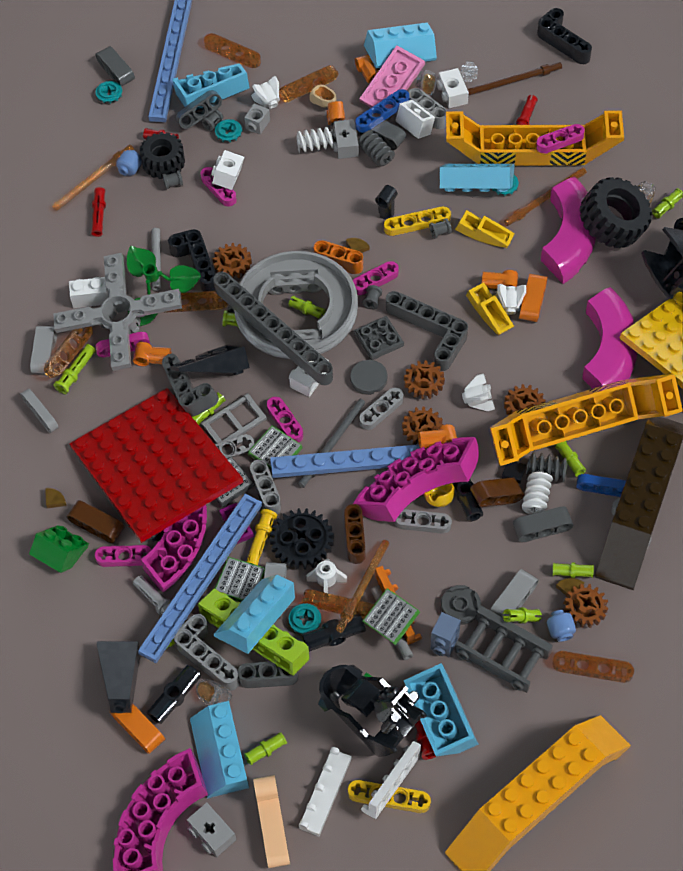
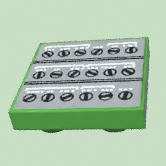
M271 426L248 451V455L255 460H263L266 462L268 469L271 470L270 457L297 455L301 451L302 445L274 426Z
M228 557L215 589L219 592H224L232 600L242 602L260 580L264 578L265 568Z
M387 588L363 622L396 645L420 611Z

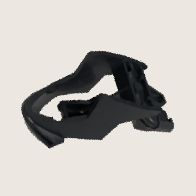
M683 218L676 220L674 229L668 227L662 229L670 239L664 255L647 250L641 253L648 271L667 299H672L677 292L683 293Z
M355 665L332 667L324 673L320 680L319 692L321 698L318 705L324 712L332 709L376 756L384 757L395 753L398 750L396 746L420 718H426L427 714L414 706L419 699L417 691L408 693L406 686L391 687L383 678L362 676V670ZM340 697L347 706L356 708L365 717H368L372 711L376 713L379 722L383 724L375 737L369 735L351 714L340 709L338 700Z

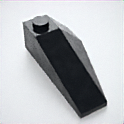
M230 344L207 351L208 354L195 356L196 360L189 359L171 366L173 371L233 373V375L242 374L244 369L250 368L245 346Z

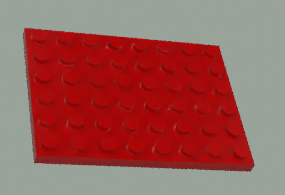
M168 388L69 443L71 449L141 543L244 482L242 476L192 416L185 412L177 398Z

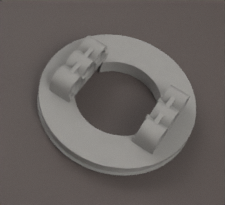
M287 251L271 255L252 266L239 282L241 286L262 304L268 292L279 295L284 292L297 294L302 291L314 293L323 289L330 302L324 316L317 321V329L293 330L320 354L337 346L349 334L357 317L358 297L352 278L337 262L318 253ZM234 310L237 325L248 342L269 355L290 359Z

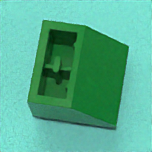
M57 525L36 533L29 555L62 573L74 566L88 548L89 543L84 541L81 536L67 531V528Z

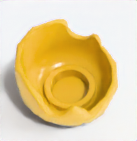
M450 483L425 492L424 498L432 506L445 507L453 500L454 485Z

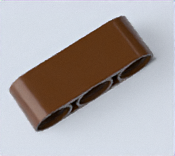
M515 478L483 480L475 483L470 488L480 507L514 504L524 497V493Z
M81 500L75 503L66 516L74 525L112 544L125 528L122 522Z
M350 504L344 511L347 554L351 563L360 564L365 560L366 556L363 515L359 505ZM356 515L357 517L351 518L349 516ZM353 532L359 533V534L356 535V536L351 535V533H353ZM354 550H359V551H361V552H360V553H353L352 551H354Z

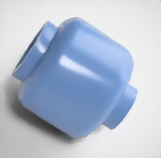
M134 150L124 151L116 161L119 173L124 176H133L142 165L141 156Z
M563 610L552 612V616L547 620L551 638L557 639L558 642L572 639L573 634L576 632L572 615L564 613Z

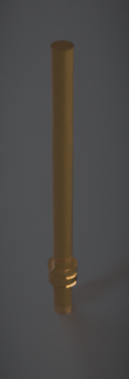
M129 144L122 151L116 152L112 159L52 205L53 209L58 211L112 168L124 151L134 150L133 146Z
M581 168L566 179L571 177L579 179L587 171L585 168ZM552 188L525 207L514 211L513 215L504 220L505 225L509 226L517 220L520 221L531 210L551 198Z
M387 540L381 542L348 606L343 609L340 615L341 619L336 627L338 632L342 633L348 622L352 621L355 615L354 610L374 575L375 568L378 567L389 546Z

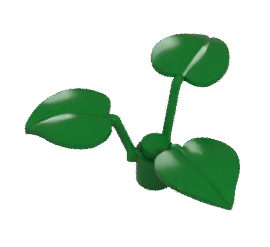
M134 246L129 247L127 268L130 274L135 277L145 276L147 295L151 294L150 283L156 282L159 276L167 281H171V289H179L181 293L190 291L201 277V274L196 269L184 265L173 267L169 272L170 277H167L162 271H158L156 257L151 251ZM158 313L140 317V326L152 322Z

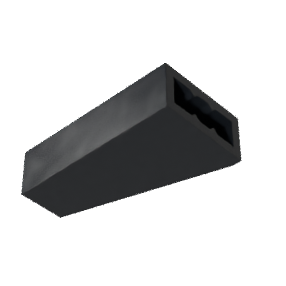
M97 641L98 655L110 713H132L140 660L138 653L139 643L138 641Z

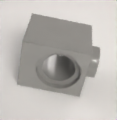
M254 103L244 117L245 128L251 132L261 134L270 122L269 109Z

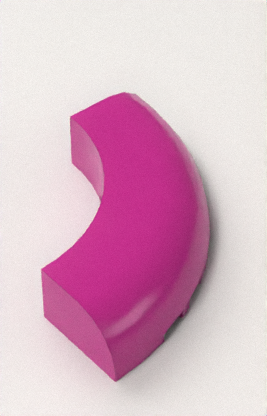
M576 177L566 179L552 187L550 201L558 211L562 225L553 240L542 247L541 254L543 264L562 284L572 279L579 272L580 268L587 263L596 242V238L589 234V230L585 229L584 222L581 221L580 206L588 192Z
M610 287L599 292L587 302L586 314L600 334V348L595 357L584 366L582 379L592 389L630 379L637 360V352L619 338L623 331L634 324L632 314L622 298Z
M453 438L452 442L442 444L439 441L427 449L422 447L410 452L411 456L402 461L399 458L387 466V471L382 472L380 475L377 474L374 477L375 481L369 487H364L353 504L359 505L362 509V515L371 520L395 522L400 513L413 500L425 492L445 484L469 481L479 457L476 438Z
M206 505L164 529L161 541H158L156 546L141 559L143 570L160 591L164 592L174 585L185 574L196 558L206 530Z
M191 748L168 759L165 765L157 771L154 770L143 785L140 784L133 793L131 802L121 815L117 837L114 839L113 871H163V849L171 827L190 805L208 795L199 765Z

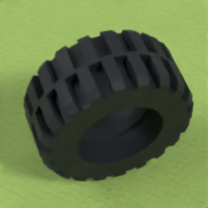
M614 177L599 180L583 198L580 206L581 221L584 222L585 229H588L589 234L595 237L599 243L603 242L608 247L625 248L634 244L649 228V224L652 221V209L649 208L650 202L646 200V195L639 190V187L632 185L628 180L623 181L622 178L617 177L614 179ZM608 206H611L614 209H616L622 215L623 219L614 215Z

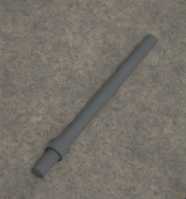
M363 399L357 401L320 453H327L333 449L364 406L365 401ZM316 474L303 475L298 485L304 488L311 477L314 478Z

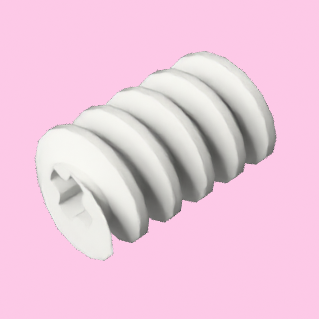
M328 127L324 128V132H322L321 128H318L317 133L314 129H311L310 134L307 130H304L303 136L300 131L297 132L296 138L299 153L300 148L304 152L307 151V147L313 151L314 146L320 150L321 145H323L324 149H327L328 144L333 148L332 134Z
M534 472L529 474L527 478L528 482L526 483L525 496L523 497L524 502L522 503V509L529 515L545 511L544 509L547 508L546 502L549 501V489L552 486L550 482L553 480L550 474Z

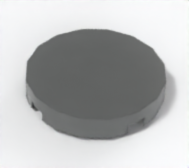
M375 360L360 361L351 370V383L354 389L362 394L371 395L374 392H380L387 384V370L381 363Z
M456 585L446 590V593L441 598V611L461 620L460 625L471 623L476 619L477 610L481 606V600L476 591L469 589L465 585Z

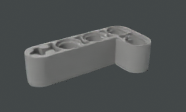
M201 614L191 616L174 636L177 650L227 691L235 690L239 686L237 669L202 641L208 634L206 618ZM196 625H203L200 629L194 628ZM182 639L189 640L187 643H180ZM198 651H203V652H204V653H203L202 655H200V656H196V655H195V653L198 652ZM214 663L219 664L216 668H210V665Z

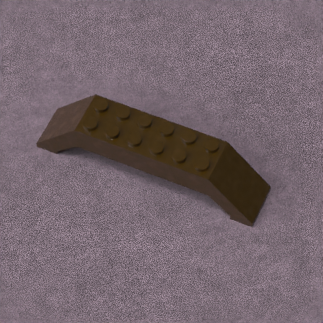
M663 417L649 418L646 422L611 523L595 578L634 590L683 443L682 423Z

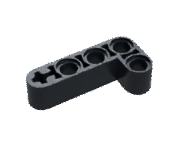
M553 8L539 19L537 35L540 39L579 64L584 65L590 62L591 44L562 26L564 16L562 9Z
M191 229L171 235L168 239L171 255L174 257L190 255L194 269L201 274L198 280L201 290L205 294L214 293L213 278L215 272L201 232Z

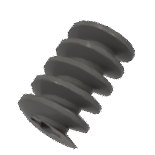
M372 130L366 131L359 138V147L367 153L377 166H385L395 157V152Z
M533 451L531 456H529L526 475L530 470L531 473L544 472L551 476L554 475L555 481H558L562 476L564 483L568 466L567 460L563 458L559 462V457L556 456L552 461L551 455L544 459L543 453L536 458V453Z

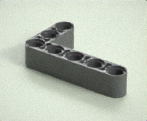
M391 291L386 295L387 313L443 337L434 353V366H440V371L448 370L467 340V322L397 291Z

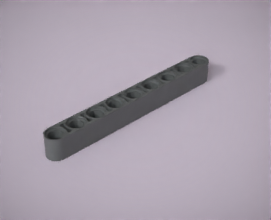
M218 272L214 275V287L217 295L317 383L325 386L333 381V367L328 360L228 273Z

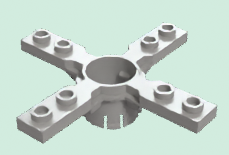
M122 253L104 256L105 283L108 299L103 302L101 307L94 309L84 307L54 313V330L56 333L103 325L109 329L111 368L113 371L132 367L129 334L139 331L140 317L182 308L181 292L179 289L145 295L140 300H134L132 297L127 296ZM115 309L118 313L130 311L123 320L112 322L114 316L117 315Z

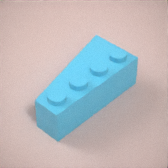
M240 63L218 68V71L215 72L208 70L203 71L202 75L193 76V74L186 75L187 78L179 80L178 77L172 79L175 94L184 107L209 90L216 91L221 99H225L250 88L247 72ZM216 96L211 97L210 100H209V102H210V103L215 102L216 99H217V97H216ZM198 106L196 110L203 108V106Z

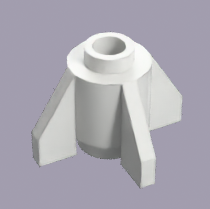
M276 76L261 85L254 84L252 86L255 93L251 96L256 103L269 109H273L278 105L280 101L279 81Z
M498 284L496 291L498 301L507 314H516L520 310L526 294V285L506 287L505 285Z
M484 373L474 377L465 387L462 397L464 403H468L470 407L491 411L495 407L492 400L488 401V399L492 398L490 384L483 385L486 383Z
M330 559L320 562L314 570L307 574V582H318L320 586L324 587V599H328V587L333 586L336 581L347 583V575L339 571L335 564L330 562Z

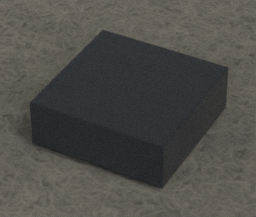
M519 462L506 464L502 479L515 478L521 484L526 464Z

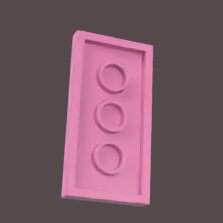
M396 46L359 98L360 102L372 108L397 90H408L424 67L425 61ZM388 104V105L385 106V108H388V109H391V108L394 107L393 105H390V104Z

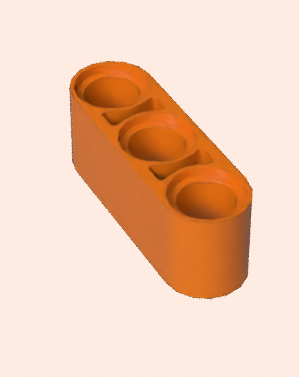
M323 240L317 241L314 244V253L332 259L348 273L359 274L363 271V254L361 252Z
M529 274L519 319L538 322L548 277Z
M134 704L132 713H110L148 754L165 741L162 733Z

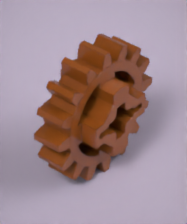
M234 243L231 246L225 244L224 249L219 247V252H214V270H217V273L226 272L232 278L234 276L240 278V274L244 275L252 264L251 253L247 252V247L241 248V244H238V246H235Z
M427 360L424 361V364L417 361V366L411 364L410 369H406V375H404V386L408 388V393L414 392L415 398L421 395V399H424L425 396L431 399V394L437 396L438 390L442 391L445 383L444 372H440L441 367H434V362L429 365Z
M524 384L521 385V388L514 386V391L509 390L508 395H505L504 409H506V414L510 415L515 411L546 403V399H543L544 394H538V388L532 390V385H529L528 388H525Z
M425 406L422 407V410L416 407L414 413L409 410L408 416H404V422H402L403 435H407V441L413 440V445H416L418 442V432L438 430L444 425L442 424L443 419L442 417L439 418L438 412L433 414L432 408L426 411Z
M580 584L578 589L573 586L571 592H567V598L563 601V604L566 605L563 609L564 612H569L572 615L575 624L580 622L581 628L585 624L591 628L593 622L599 625L600 620H604L605 613L608 611V607H606L608 600L602 599L605 595L604 592L599 594V588L596 587L593 590L591 589V584H588L587 588H584L583 584Z

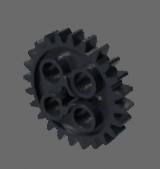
M298 508L296 514L290 510V516L283 513V520L277 518L278 525H272L273 531L270 532L271 550L275 552L276 559L280 558L281 563L287 561L289 568L292 564H295L296 569L302 565L304 570H306L307 564L314 568L315 561L319 564L321 557L327 559V553L332 552L330 547L334 546L332 525H328V519L323 520V514L316 516L315 510L311 514L308 513V508L305 509L304 513H301L300 508ZM304 525L303 528H298L296 526ZM315 535H316V536H320V538H318V539H313V538H311V537H313V536H315ZM287 538L292 539L290 542L284 541ZM303 549L307 550L306 553H300L299 551Z

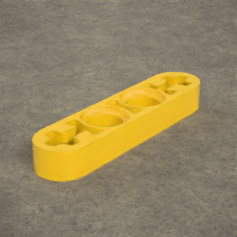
M442 206L388 218L384 222V232L389 236H395L429 228L430 223L435 224L443 221L445 218L450 221L451 211L449 208ZM429 217L431 220L424 222L421 218ZM410 220L413 224L408 226L404 222Z
M354 780L348 786V796L352 801L369 804L373 798L371 796L372 792L379 790L382 784ZM356 787H360V790L363 792H359V795H355L354 791L352 790H355ZM398 787L385 807L425 813L431 806V798L424 791ZM367 788H370L369 798H366V793H364L367 792ZM401 793L405 795L406 800L404 803L398 804L394 801V796ZM409 795H412V800H414L411 805H408ZM420 798H424V802L426 803H424L423 806L420 807L418 806V802L415 801H419Z

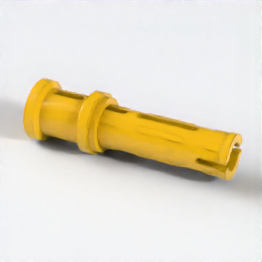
M262 509L260 511L261 517L259 523L255 526L256 534L246 562L258 565L266 539L270 532L273 531V522L277 519V514L269 509Z

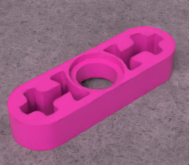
M574 124L540 136L537 139L536 148L540 153H549L583 140L585 129L580 124ZM562 136L565 138V140L558 141L556 140V138Z
M203 168L200 174L205 186L224 206H233L237 201L236 192L225 187L215 189L214 186L216 184L212 183L214 176L211 175L213 168Z
M389 261L354 278L353 282L357 295L366 294V289L370 285L380 287L397 278L399 275L398 264ZM375 275L380 277L378 281H372L370 278Z
M146 332L129 334L130 352L135 351L138 342L150 344ZM109 339L99 341L95 346L97 355L101 358L110 357Z
M280 397L268 399L267 411L279 429L298 443L301 442L303 439V429ZM273 404H275L276 406L279 405V413L276 407H272ZM282 417H289L290 421L288 423H281L280 419ZM291 427L295 433H298L297 436L291 434Z
M146 545L103 546L96 550L95 559L98 565L102 567L142 566L141 556L144 552L148 554L152 549ZM122 552L130 554L126 560L119 559V555ZM106 553L107 556L105 560H102L101 557H103V554Z

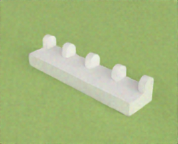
M413 741L410 746H405L403 749L404 755L400 760H395L393 763L394 769L389 775L383 777L384 783L378 791L374 790L371 796L373 798L369 802V806L365 804L362 806V812L374 819L379 816L419 759L420 744Z
M331 747L328 759L323 766V771L306 806L304 816L299 823V829L316 836H320L352 759L350 755L340 752L336 747Z

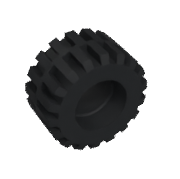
M159 132V134H152L151 137L148 136L146 141L143 140L142 146H140V156L143 169L148 175H151L153 178L158 177V179H162V174L169 175L176 173L178 170L181 172V168H184L185 156L183 145L179 138L174 134L170 135V133L163 134V132Z

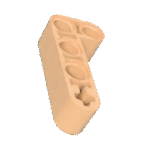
M275 775L253 779L268 868L290 865Z

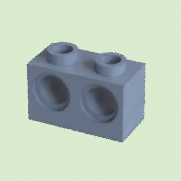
M441 612L431 632L430 649L435 654L450 657L459 638L461 620Z

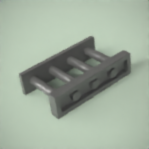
M480 606L476 613L477 627L466 644L457 641L455 652L463 660L472 661L511 683L512 687L516 690H523L527 693L530 687V681L527 680V677L539 658H549L553 645L512 622H505L503 617ZM489 627L496 631V635L482 655L472 648L484 629ZM507 637L514 642V645L500 665L490 658L502 639ZM525 647L532 651V655L518 675L509 670V667L520 649Z

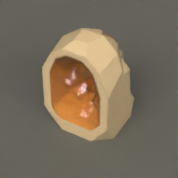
M322 84L317 85L310 93V101L324 108H328V103L337 100L335 92Z

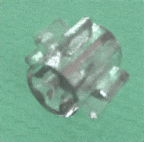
M466 61V65H461L460 74L464 78V82H472L473 78L477 79L478 66H474V62Z

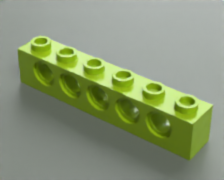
M214 588L198 603L199 614L203 615L206 621L219 628L239 606L240 602H235L227 594L219 592ZM274 624L252 649L293 676L309 661L308 646L303 641L293 638L287 631L277 628Z

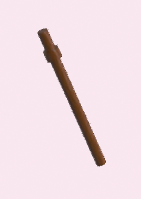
M559 62L552 65H542L535 70L467 89L469 92L468 96L538 75H548L552 71L562 69V64Z

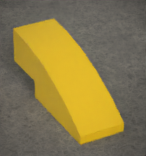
M467 210L455 228L456 231L470 238L504 248L509 246L515 234L490 218L483 216L481 219Z
M484 282L467 292L466 297L474 309L498 336L514 327L497 297L492 296Z

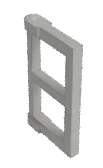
M246 393L240 399L201 422V426L217 444L245 434L265 421L267 417L252 397ZM247 402L258 418L242 427L230 411ZM226 415L238 431L221 440L210 424Z

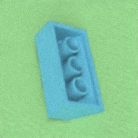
M428 22L367 31L364 47L376 68L383 66L396 46L403 48L425 62L437 59L435 37Z
M444 164L440 167V188H445V191L448 192L455 191V188H462L464 192L473 191V188L479 189L481 192H488L490 189L506 192L513 185L515 164Z
M279 575L261 579L214 633V637L249 654L295 599L294 582Z
M442 663L403 680L409 693L417 691L419 694V699L414 706L427 714L426 718H420V721L436 757L458 754L479 745Z
M226 701L209 705L190 718L202 777L208 792L207 798L249 788L230 703Z

